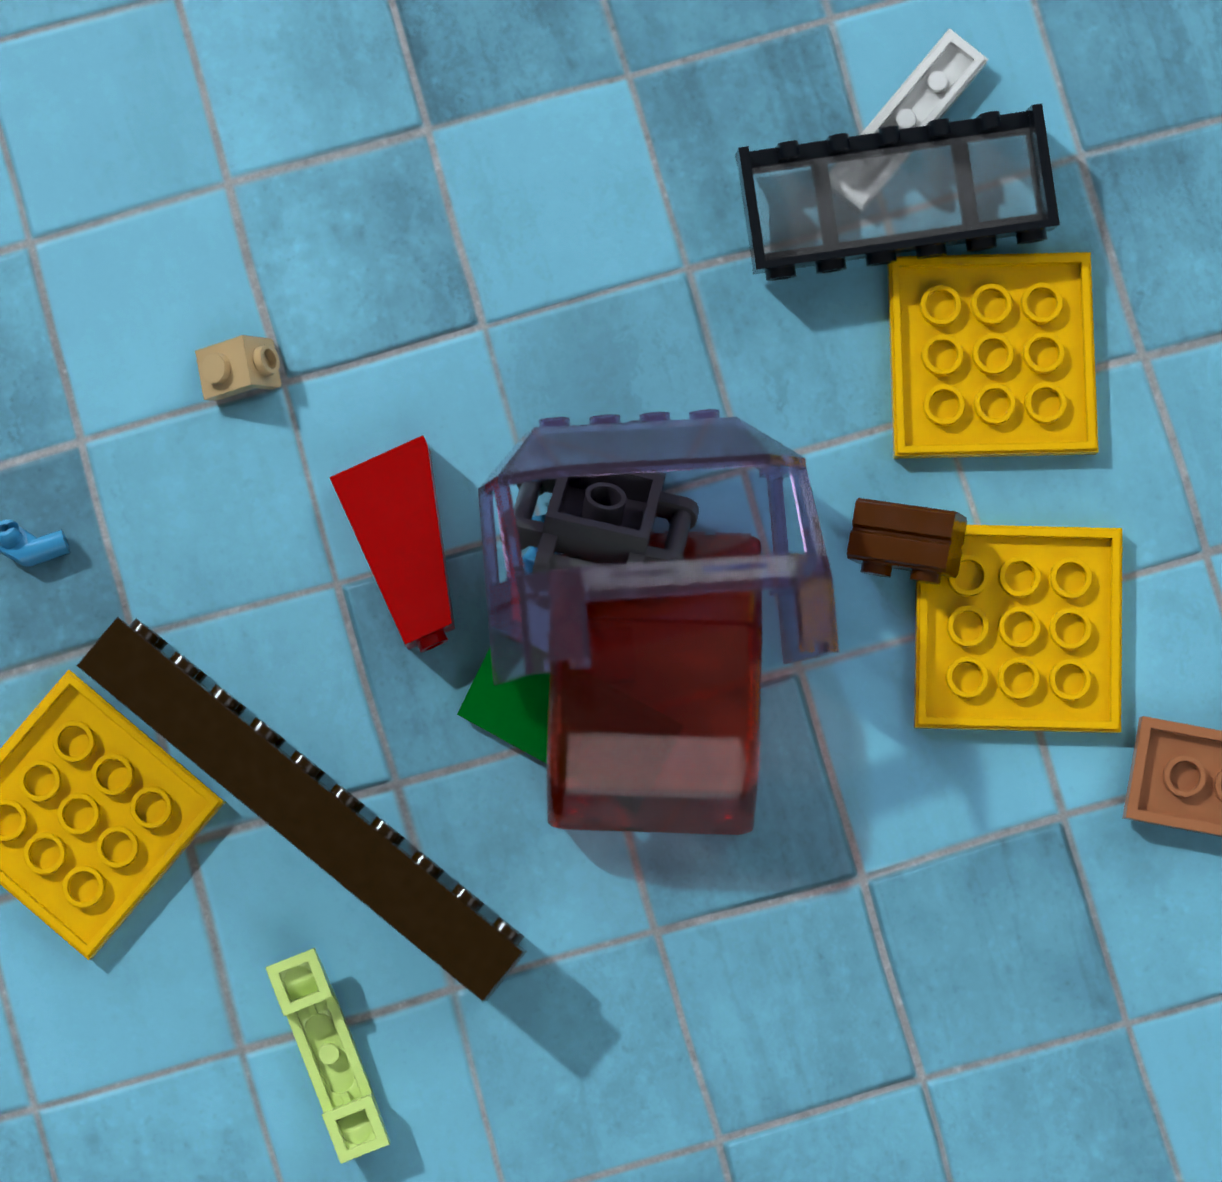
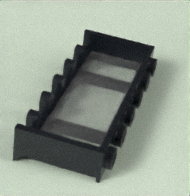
M1042 103L1031 105L1023 112L1000 115L999 111H991L979 114L975 119L950 122L949 118L929 121L926 126L899 129V126H888L880 128L876 133L849 137L848 133L830 135L824 141L798 144L797 140L778 143L776 148L749 151V146L739 147L735 154L751 253L753 275L765 273L766 281L796 277L795 268L809 266L816 267V274L842 271L847 269L846 261L866 258L867 266L897 262V253L916 251L917 259L939 257L947 254L946 246L965 243L967 252L987 250L997 247L996 239L1016 236L1017 244L1035 243L1047 240L1046 232L1052 231L1060 225Z

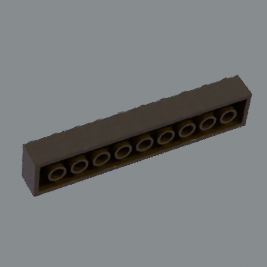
M117 617L77 664V667L482 1002L488 1000L527 952L518 945L524 936L501 917H498L494 923L490 922L478 912L484 903L461 884L457 883L453 890L450 889L439 879L444 870L424 853L417 850L410 856L399 847L405 838L384 820L376 817L370 823L359 814L365 805L344 787L336 783L330 790L319 781L325 772L297 750L291 757L285 753L280 747L286 740L257 717L251 723L245 720L241 714L246 707L217 684L211 690L205 687L201 682L207 675L190 660L177 651L171 657L165 654L162 650L168 642L146 624H143L136 618L129 625Z

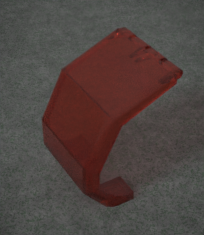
M652 530L649 546L664 549L668 531L654 533V530ZM689 531L683 555L686 561V569L682 581L675 585H665L660 583L652 573L642 571L635 599L620 596L621 590L555 576L547 738V822L549 825L566 830L742 835L754 829L760 749L762 564L761 542L758 538L751 536V533L715 532V535H705V532ZM556 552L557 555L566 556L564 553ZM616 565V568L624 570L626 569V567Z

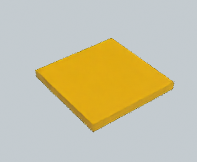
M1091 252L943 255L926 259H917L916 256H896L897 262L887 264L893 459L1096 455L1099 452Z
M967 525L964 544L961 547L962 555L959 572L956 578L941 576L940 585L916 582L914 728L1120 733L1122 690V528Z
M68 669L0 748V885L86 959L92 960L220 810L225 801L73 671Z

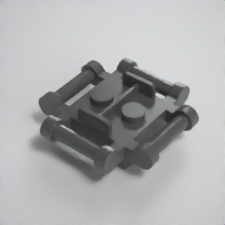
M567 451L566 454L564 453L560 469L536 463H529L521 468L517 478L519 492L511 517L503 523L500 541L508 549L516 551L523 550L528 546L538 548L532 576L548 579L550 574L621 590L620 596L635 599L642 571L652 573L660 583L665 585H675L682 581L686 569V561L683 555L689 530L697 522L699 507L690 498L662 492L666 473L651 470L650 473L583 458L582 454ZM544 492L552 493L545 521L532 520L538 497ZM656 517L667 519L670 524L664 549L649 546ZM555 552L564 553L566 556L557 555ZM616 565L626 567V569L624 570L616 568Z

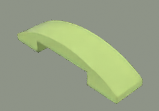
M310 949L265 967L282 1013L288 1019L323 1110L322 1117L340 1163L342 1164L389 1145L390 1141L366 1071L316 949Z

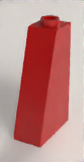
M422 435L329 477L405 646L408 650L418 646L420 653L447 642L446 633L455 629L431 452Z

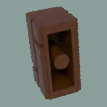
M864 498L856 500L852 520L853 528L850 531L847 548V558L862 564L861 573L891 577L892 569L911 571L909 580L940 585L941 576L956 578L960 567L961 547L964 544L967 517L956 511Z

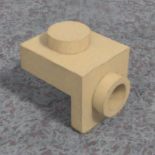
M241 335L195 351L204 400L218 401L255 388L272 390L281 387L280 360L275 350L274 341L271 338Z

